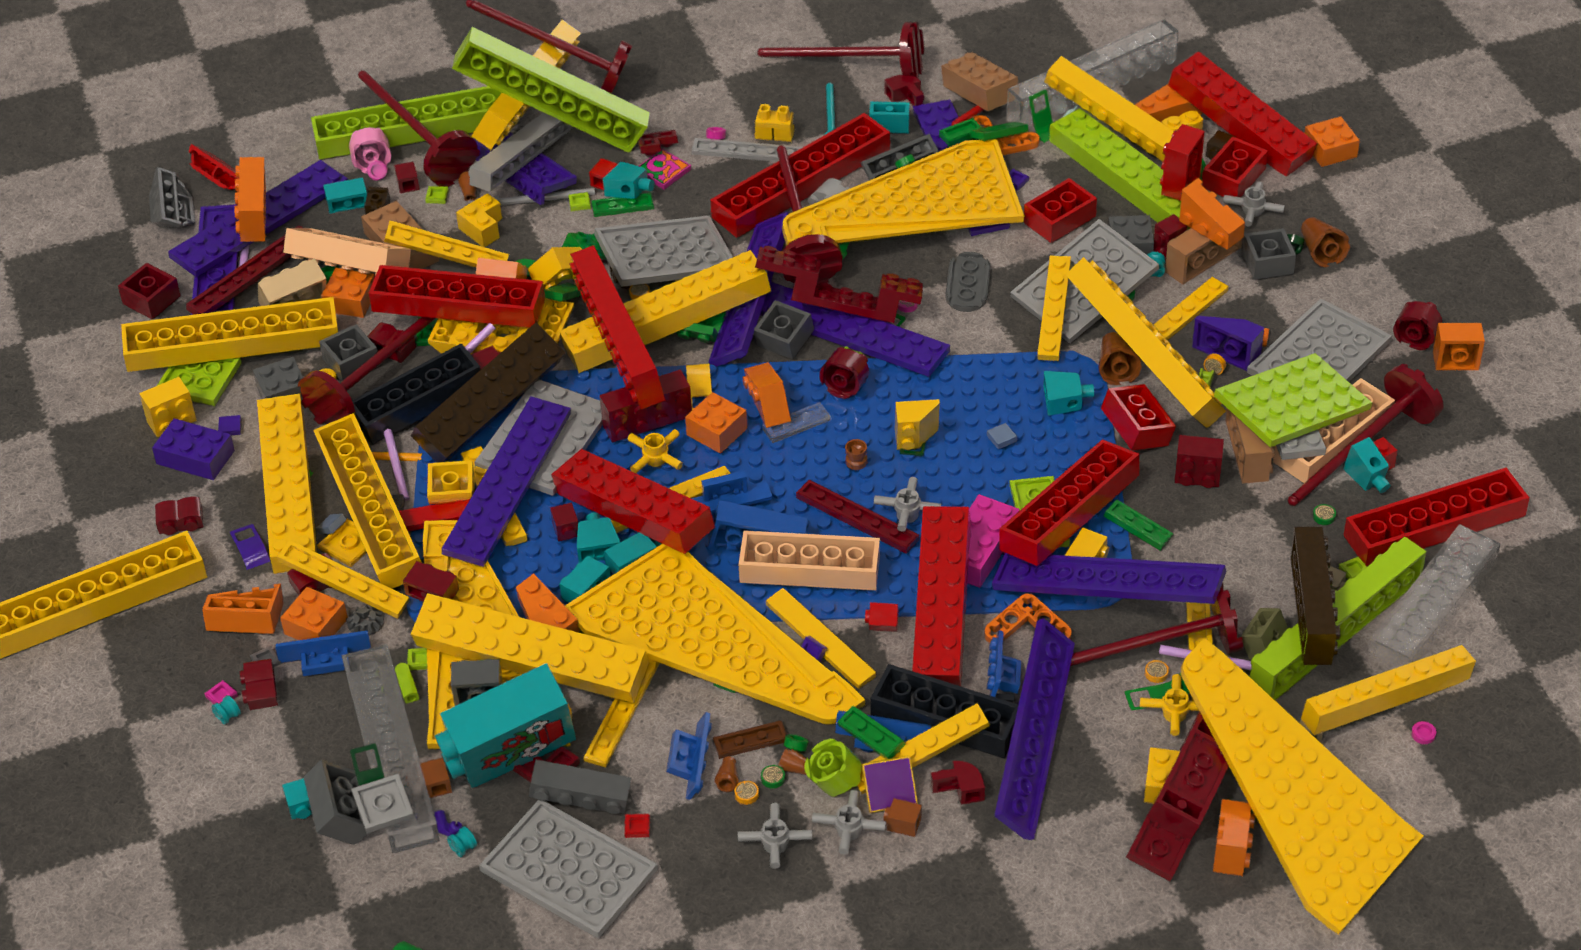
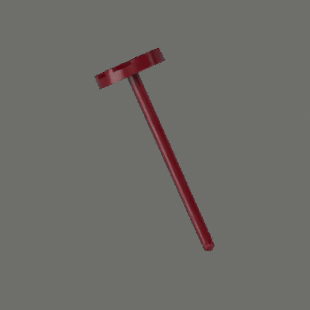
M476 0L466 1V6L472 10L606 70L607 73L600 88L612 94L632 48V45H629V43L622 40L612 62L481 2Z
M905 22L901 30L900 46L759 48L757 54L759 57L900 56L902 75H911L919 79L918 74H922L923 71L921 54H924L925 50L923 31L919 29V23Z
M362 70L358 73L359 79L430 145L424 158L423 168L426 176L439 187H450L455 184L453 181L459 179L462 173L469 172L476 157L480 154L477 143L471 135L462 130H454L445 133L437 139L366 71Z
M780 145L777 147V154L792 211L795 212L802 209L786 147ZM811 234L799 237L790 242L782 251H794L800 256L812 255L821 260L817 284L828 283V279L842 269L840 247L835 240L825 235ZM783 274L786 281L795 282V276Z
M419 318L341 383L323 371H311L298 383L303 397L301 404L304 408H309L315 416L313 420L319 425L322 423L329 424L353 413L355 415L354 404L347 391L436 318Z
M1404 363L1392 368L1384 377V386L1388 396L1393 398L1395 403L1289 496L1288 504L1296 506L1346 462L1352 445L1368 437L1372 439L1401 412L1420 424L1431 423L1444 408L1439 390H1434L1426 381L1425 374L1419 369L1414 371Z
M1222 583L1215 604H1210L1213 616L1073 653L1070 666L1214 627L1218 630L1227 654L1242 651V637L1237 638L1238 617L1235 609L1230 610V593L1228 590L1223 591Z

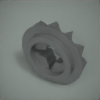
M367 604L364 608L357 607L356 611H350L349 617L346 618L347 627L352 633L368 631L369 635L380 630L384 622L382 611H378L374 607L369 608ZM367 617H369V620H364L363 622H361V618L366 619Z

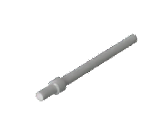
M595 188L552 192L545 194L544 201L569 198V194L588 192L589 196L595 195ZM527 195L505 198L493 197L500 202V206L535 202Z

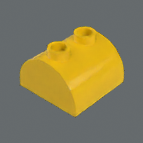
M472 460L428 463L427 497L429 505L471 499L475 492Z

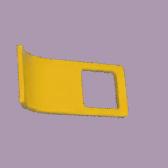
M710 364L686 365L687 381L691 389V402L693 397L710 395L712 393Z

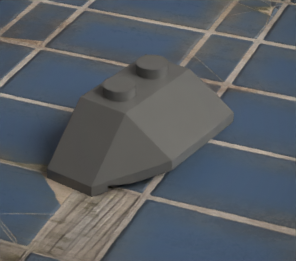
M927 134L862 161L861 165L869 180L896 170L895 162L907 155L912 154L915 160L918 161L937 153L938 149L931 135Z
M157 167L149 194L151 223L167 228L194 225L195 217L192 195L179 180L177 173Z

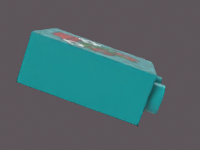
M547 663L440 713L445 731L434 735L452 779L465 774L471 788L513 770L514 766L518 764L528 763L537 756L541 757L576 740L568 703Z

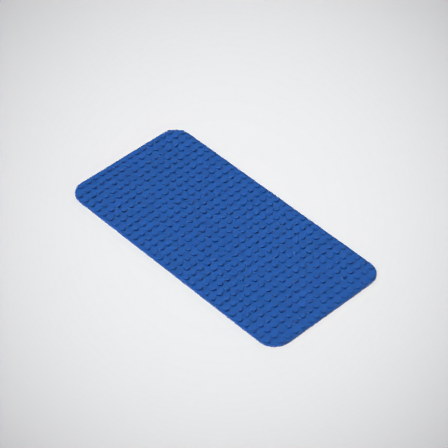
M1073 350L1067 352L1060 351L1059 361L1038 360V352L947 355L930 377L878 358H867L869 367L867 380L855 395L846 399L830 394L825 383L822 385L820 381V370L827 360L769 362L783 381L791 422L766 428L754 400L749 395L748 389H745L742 377L745 376V368L767 362L719 365L717 367L710 364L712 392L747 410V429L721 454L687 436L685 419L637 434L638 437L644 440L645 436L651 433H659L666 437L674 429L678 430L680 436L667 447L668 454L683 462V466L680 470H677L667 463L658 467H652L647 464L636 474L670 488L722 466H726L730 473L745 471L747 485L766 481L772 493V500L747 506L807 518L806 534L874 538L797 499L796 492L808 480H811L897 524L899 519L897 518L895 508L874 504V496L896 498L897 493L901 489L907 488L910 477L918 479L915 491H917L923 502L939 503L947 507L970 508L980 494L1014 507L1009 480L1054 476V480H1056L1102 439L1113 444L1116 443L1113 424L1101 409L1108 390L1107 382L1102 379L1099 373V365L1096 362ZM686 365L656 367L658 376L681 369L687 379ZM617 368L588 369L581 373L577 370L549 371L540 379L600 400L599 395L625 387L623 377H620ZM1044 371L1078 373L1081 385L1093 384L1094 397L1082 398V408L1078 411L1047 415L1043 389ZM707 396L693 397V408L698 406ZM521 397L447 462L462 461L461 452L480 446L484 449ZM939 399V430L926 441L924 455L921 457L900 454V450H897L895 437V402ZM1006 423L1016 434L1017 442L997 449L987 437V430ZM603 425L586 448V451L627 470H630V467L643 457L642 448L628 441V438L612 443ZM853 439L863 440L867 445V465L860 470L848 468L845 461V445ZM420 445L418 453L423 454L421 456L422 460H417L413 508L429 505L427 497L428 463H436ZM921 447L918 448V449H911V450H909V451H918V452H920V451H921ZM528 488L515 511L527 535V541L514 546H505L502 538H500L488 559L517 614L524 619L526 617L518 600L516 586L534 573L565 606L568 602L561 599L559 584L579 563L577 537L558 542L551 520L550 507L572 502L578 523L587 520V515L594 512L558 495L557 491L552 496ZM1122 491L1069 538L1070 546L1081 529L1086 528L1107 536L1109 552L1106 558L1132 559L1128 531L1104 517L1105 511L1116 499L1124 503ZM923 510L919 511V516L914 522L907 523V529L919 534V541L907 554L880 541V560L876 590L740 583L739 558L741 547H736V550H727V546H716V549H708L710 532L688 552L739 596H743V599L770 622H783L766 605V600L782 588L818 620L865 618V610H870V602L898 604V617L916 616ZM628 528L618 532L617 535L620 542L639 532ZM424 529L411 531V540L421 562L424 563ZM1070 546L1057 548L1051 555L1065 556ZM1003 552L980 588L967 583L966 614L1001 613L1023 594L1036 596L1051 611L1093 610L1109 607L1123 598L993 590L992 581L1004 557L1005 552ZM605 560L599 561L606 565ZM408 596V615L416 622L424 601ZM1024 603V608L1029 606L1032 609V603L1028 605Z

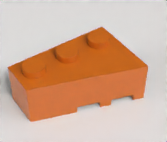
M1168 84L1135 104L1159 122L1171 116H1180L1188 111H1197L1202 115L1199 109L1169 87Z
M1197 178L1182 189L1179 221L1228 250L1244 238L1245 222L1227 204L1223 206L1216 199L1217 195L1213 191L1209 193L1201 185L1203 182Z
M769 362L745 368V376L742 377L744 387L748 389L749 395L752 396L766 428L791 422L783 381Z
M534 573L516 586L518 600L526 619L580 632L577 618Z
M281 583L273 584L274 588L259 590V587H254L252 592L238 594L237 590L208 595L202 609L206 631L274 634L284 604Z
M1222 799L1213 872L1243 876L1244 868H1249L1251 853H1246L1247 848L1252 847L1253 833H1249V828L1254 829L1255 814L1251 813L1249 803Z

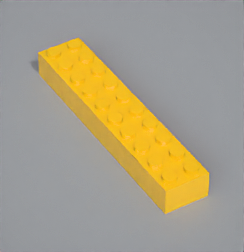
M561 20L551 33V35L575 46L580 42L577 38L581 33L564 20ZM543 42L533 56L561 69L571 54ZM501 93L484 115L472 137L490 150L495 144L499 146L531 106Z
M749 250L693 275L625 302L624 306L644 345L771 292L767 272L764 269L755 268L757 258L752 251ZM592 317L559 331L564 349L579 373L612 360L610 352H608L605 346V339L601 338L598 327L595 326Z
M1083 257L1065 274L1195 419L1208 428L1226 412L1222 403L1214 397V392L1210 389L1211 387L1200 378L1194 368L1185 361L1184 357L1172 347V344L1159 333V330L1148 321L1131 299L1121 291V288L1093 260L1089 262Z
M333 297L121 324L123 356L127 372L320 347L319 341L338 333Z
M300 394L257 400L269 554L274 574L288 572L292 569L278 562V555L289 540L317 553L304 411Z
M354 413L314 429L313 431L380 583L391 589L402 585L404 578L415 562H421Z
M188 531L0 602V659L207 578L203 559Z
M429 593L426 595L411 632L416 646L472 661L499 659L501 668L521 674L547 663L556 682L559 684L631 703L635 702L649 664L646 650Z

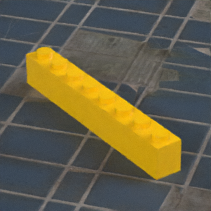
M1061 56L1050 67L1044 81L1046 84L1163 162L1165 158L1163 148L1166 142H1170L1173 130Z
M1463 645L1306 699L1301 720L1314 735L1466 681L1471 677L1476 660Z

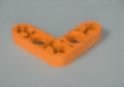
M983 115L974 117L980 126L981 124L984 125V128L992 126L988 117ZM1026 132L996 139L1002 155L1037 148L1040 138L1035 132Z
M1023 594L986 625L984 637L990 643L992 637H997L996 634L991 636V631L997 632L1000 629L1004 631V641L1027 621L1036 627L1040 616L1049 617L1051 620L1049 623L1053 626L1055 625V628L1061 633L1064 632L1065 636L1071 639V628L1036 596ZM1024 603L1027 605L1032 603V609L1029 606L1024 608ZM1008 615H1014L1018 621L1010 624L1005 621V618Z

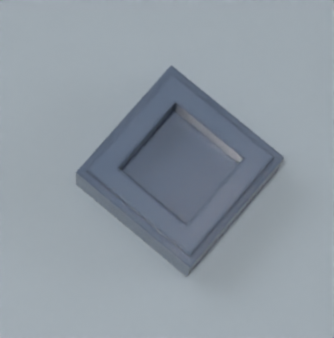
M1006 423L987 430V437L997 449L1017 442L1016 434Z
M330 514L316 527V530L320 534H333L346 522V518L343 514Z

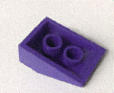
M1196 316L1192 347L1209 355L1213 353L1219 354L1227 363L1247 371V367L1261 355L1264 327L1245 319Z

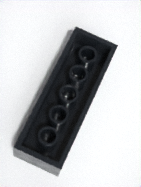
M461 343L352 400L355 408V417L370 442L375 444L385 438V430L391 429L395 433L431 414L476 375L481 368Z
M888 664L870 698L871 716L926 724L934 727L978 703L990 726L958 744L1001 758H1005L1009 750L1018 704Z

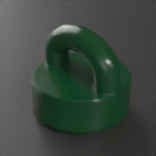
M1287 234L1291 245L1297 247L1294 250L1295 254H1299L1302 251L1305 239L1298 235Z

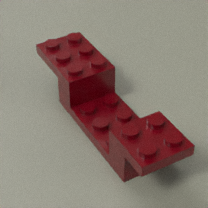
M772 246L759 248L755 268L796 277L792 301L890 323L895 321L900 300L921 304L923 283H920L915 278L903 279L892 273L882 274L877 297H874L868 292L856 293L846 287L839 289L832 287L828 283L817 284L821 260H818L815 256H800L790 250L782 252Z
M1200 711L1180 748V753L1125 857L1169 882L1174 876L1229 767Z

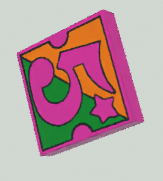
M661 149V152H657L639 165V167L647 170V178L654 180V184L664 190L691 170L690 164L664 149Z

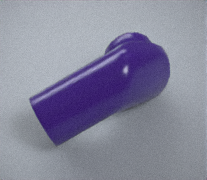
M439 810L434 813L437 831L445 836L455 835L462 827L460 822H457V824L455 821L449 823L445 811Z

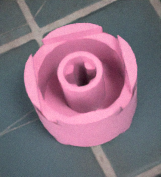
M364 128L352 133L349 149L354 167L362 170L363 173H367V167L373 161L380 160L386 165L390 163L391 151L387 136L380 128Z

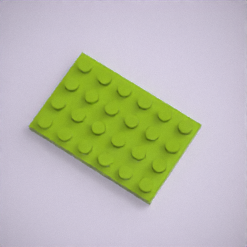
M1316 353L1217 388L1214 393V397L1269 447L1370 410L1372 402Z

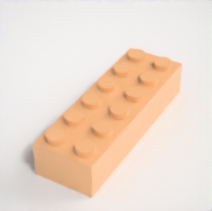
M286 228L284 253L291 254V258H308V261L315 259L317 263L322 261L325 262L324 265L328 266L342 265V269L354 270L355 268L361 273L375 272L376 275L380 265L409 268L410 248L318 229Z
M1360 378L1353 386L1372 402L1371 409L1318 429L1326 447L1325 455L1282 460L1275 445L1273 463L1305 483L1395 403V400Z
M743 531L739 558L740 583L876 590L880 560V538Z

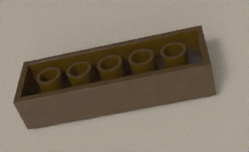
M1294 527L1290 561L1303 665H1332L1333 655L1338 653L1336 640H1340V626L1335 624L1338 620L1337 607H1333V603H1335V589H1331L1333 585V572L1328 571L1331 565L1330 554H1326V550H1328V536H1324L1323 527Z

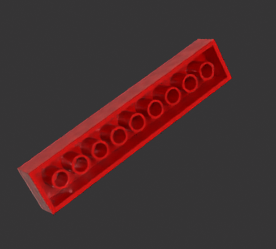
M863 113L788 155L800 201L811 196L827 179L839 180L862 167V161L890 150V131ZM779 161L710 199L711 218L736 238L755 228L756 224L773 218L791 207Z
M594 245L571 253L572 262L569 265L573 275L576 277L574 279L576 287L580 291L583 302L586 303L589 314L592 315L595 326L598 327L601 338L605 339V346L608 352H610L613 363L617 364V370L620 377H623L626 389H631L629 394L633 403L637 402L640 409H644L665 401L657 369Z

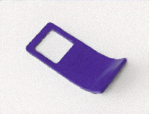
M253 524L230 532L247 570L270 562L266 548ZM249 528L252 529L255 536L242 541L237 540L235 533Z

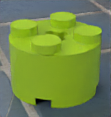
M827 739L818 743L811 750L814 753L810 759L807 757L805 761L806 775L831 797L845 793L850 788L856 787L861 781V762L841 741Z

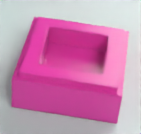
M223 680L204 693L205 697L213 704L222 702L223 698L227 695L233 699L238 697V692Z

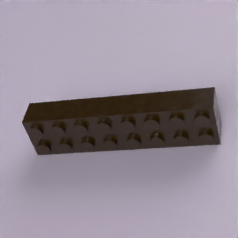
M537 322L534 323L414 428L411 437L436 463L447 462L518 400L535 382L543 378L560 363L566 352Z

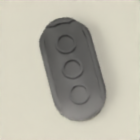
M969 251L962 252L958 257H953L950 260L946 286V302L950 307L961 312H972L986 304L990 276L989 260L983 258V255L980 253Z

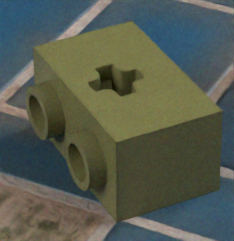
M1259 608L1241 635L1249 659H1252L1257 653L1261 654L1273 640L1277 641L1288 629L1280 608Z

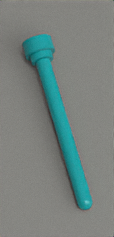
M832 83L826 85L828 131L824 135L835 130L834 86Z

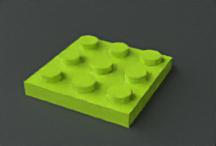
M241 358L170 366L157 386L180 377L190 392L192 402L215 406L241 365Z

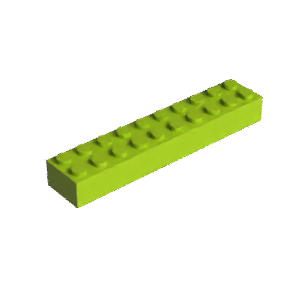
M474 27L470 29L455 54L452 69L626 152H631L648 127L650 112Z
M485 86L399 101V103L438 139L445 133L454 130H462L467 133L474 132L488 109L502 92ZM387 104L311 117L319 160L350 154L349 142L352 133L364 128H380L387 136L389 147L425 141Z
M1081 108L1050 124L1049 141L1145 214L1150 215L1157 223L1173 214L1180 218L1181 201L1161 195L1162 186L1160 185L1163 170Z
M1403 537L1400 541L1394 542L1384 554H1379L1368 567L1364 566L1357 576L1353 579H1348L1341 589L1335 590V603H1333V607H1337L1338 620L1335 624L1340 626V640H1336L1338 648L1421 581L1426 556L1424 549L1408 538ZM1298 623L1293 628H1288L1277 641L1273 640L1267 649L1261 654L1257 653L1251 660L1249 677L1274 700H1277L1318 666L1303 665Z

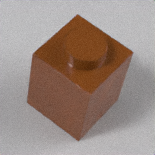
M443 758L420 763L428 799L452 793L450 779Z
M893 798L891 807H886L883 821L887 822V831L915 837L922 819V805Z

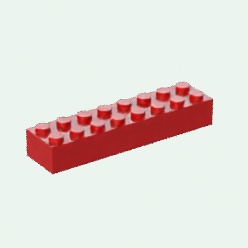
M1199 51L1172 70L1168 84L1169 87L1229 134L1268 150L1267 164L1287 177L1312 158L1317 145L1314 140Z
M380 265L369 291L372 312L530 328L534 323H538L545 302L543 281Z
M1102 439L999 528L1000 551L1038 566L1139 476L1140 454Z
M580 449L551 474L558 495L640 532L683 554H686L715 528L709 506L583 449Z
M1506 467L1346 517L1343 536L1356 555L1359 556L1366 566H1369L1379 554H1384L1394 542L1400 541L1403 537L1408 538L1424 549L1526 516L1530 497Z
M923 506L912 671L961 686L971 527L969 507Z

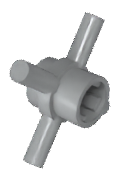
M1256 182L1255 187L1246 189L1243 198L1224 195L1223 203L1242 207L1243 212L1246 214L1244 222L1247 227H1250L1254 217L1260 216L1264 210L1284 213L1285 205L1266 202L1262 182Z
M916 477L909 478L907 488L901 489L897 493L896 498L874 496V504L895 508L897 518L899 519L897 529L901 532L906 530L907 523L914 522L918 518L919 511L923 510V506H942L939 503L921 501L919 494L915 491L918 482Z
M857 790L850 791L848 805L839 808L836 815L813 813L812 822L835 825L837 833L841 837L839 853L843 855L848 854L850 841L857 839L862 829L886 830V821L863 818L861 811L857 808L860 794Z
M778 803L770 805V819L763 824L761 831H738V841H761L764 849L770 853V867L773 869L780 867V853L786 850L789 840H812V830L788 829L785 822L780 820V805Z

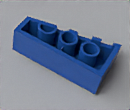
M719 500L713 518L715 528L709 534L708 549H716V546H727V550H736V547H741L743 531L806 534L807 518Z

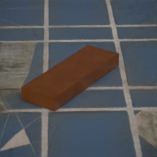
M780 720L713 737V743L719 759L782 744L787 734Z

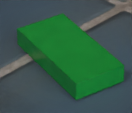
M972 118L939 130V136L950 147L972 139L971 130L982 127Z

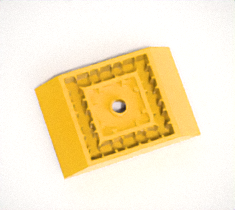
M545 298L538 324L558 344L561 337L559 331L565 328L574 308V303ZM438 318L428 338V343L441 354L461 343L465 347L488 323ZM492 324L496 329L470 354L493 345L497 352H502L529 328ZM500 334H508L505 337L499 336Z

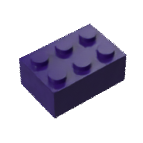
M175 418L152 447L157 465L210 480L216 478L235 451L231 434Z

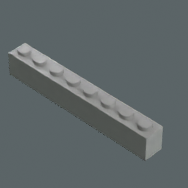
M543 112L473 164L468 173L470 185L491 192L568 133L572 126Z

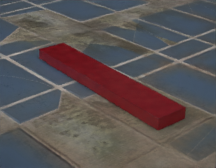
M808 480L796 492L797 499L874 538H880V541L906 554L919 541V534L907 528L904 532H901L897 529V523L811 480Z

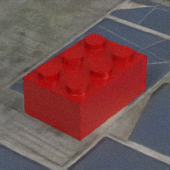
M1181 124L1179 129L1173 132L1170 142L1165 143L1163 148L1165 158L1161 166V170H1163L1160 185L1162 186L1161 195L1181 201L1182 189L1197 178L1200 179L1205 131Z
M1232 136L1203 169V183L1201 185L1206 190L1213 191L1222 197L1229 195L1241 198L1246 189L1266 169L1268 150Z
M1068 178L1024 204L1023 223L1052 243L1096 217L1097 198Z
M1145 384L1108 388L1101 409L1131 451L1169 445L1176 425Z

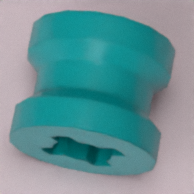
M1159 252L1147 254L1159 264V269L1151 277L1163 276L1165 273V256Z
M229 695L225 696L222 702L211 706L213 714L223 725L229 723L230 718L241 714L237 703Z
M465 826L461 827L457 834H451L447 837L450 848L459 857L464 856L468 849L477 847L474 835Z

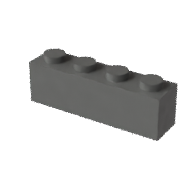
M536 760L529 797L541 801L558 802L563 805L580 806L589 810L606 811L611 814H625L631 777Z

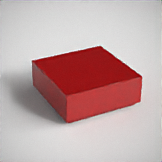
M625 814V838L649 837L650 814Z

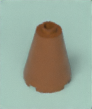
M1314 217L1308 218L1303 222L1301 232L1313 261L1321 267H1329L1328 263L1336 262V264L1342 262L1350 250L1349 237L1346 233Z
M1117 332L1107 333L1103 337L1098 367L1102 379L1110 385H1121L1120 382L1125 381L1133 382L1139 376L1142 369L1140 357Z

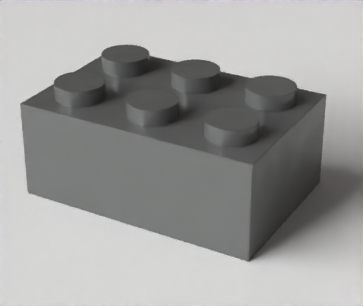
M321 759L304 776L316 832L352 845L358 844L367 834L351 790L359 786L354 770Z

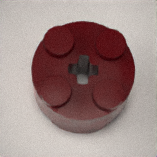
M1407 302L1393 326L1395 338L1400 343L1403 341L1410 344L1409 347L1413 349L1425 350L1429 348L1435 340L1438 323H1443L1437 306L1432 302Z
M837 348L820 370L819 377L822 385L825 383L828 387L827 391L838 398L846 399L855 395L869 376L868 359L865 355L851 349Z

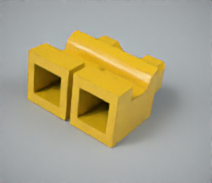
M761 104L755 120V139L772 140L774 135V140L792 142L795 127L793 125V112L789 111V107L780 106L777 111H771V107L768 104Z

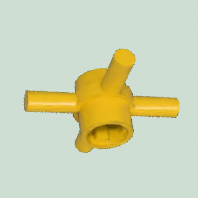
M674 429L666 437L659 433H651L646 435L644 440L631 433L628 436V441L642 448L643 457L633 464L630 470L637 473L647 464L652 467H658L664 463L680 470L683 462L669 455L667 447L680 436L678 430Z
M1179 674L1172 675V688L1165 693L1162 699L1140 697V707L1162 708L1164 718L1170 722V734L1173 736L1180 734V722L1186 718L1189 710L1199 711L1196 703L1190 701L1186 691L1181 689V676Z

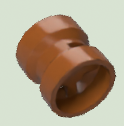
M860 439L848 441L845 445L847 467L852 470L863 469L867 465L866 443Z

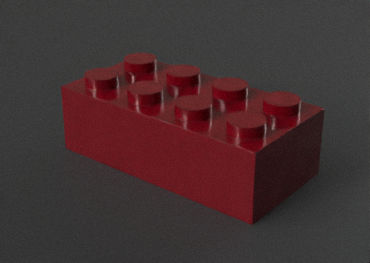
M681 369L659 376L665 401L644 409H640L637 402L633 403L629 394L631 389L627 390L626 387L599 395L602 424L612 443L628 438L631 433L637 435L685 419L692 411L691 389Z

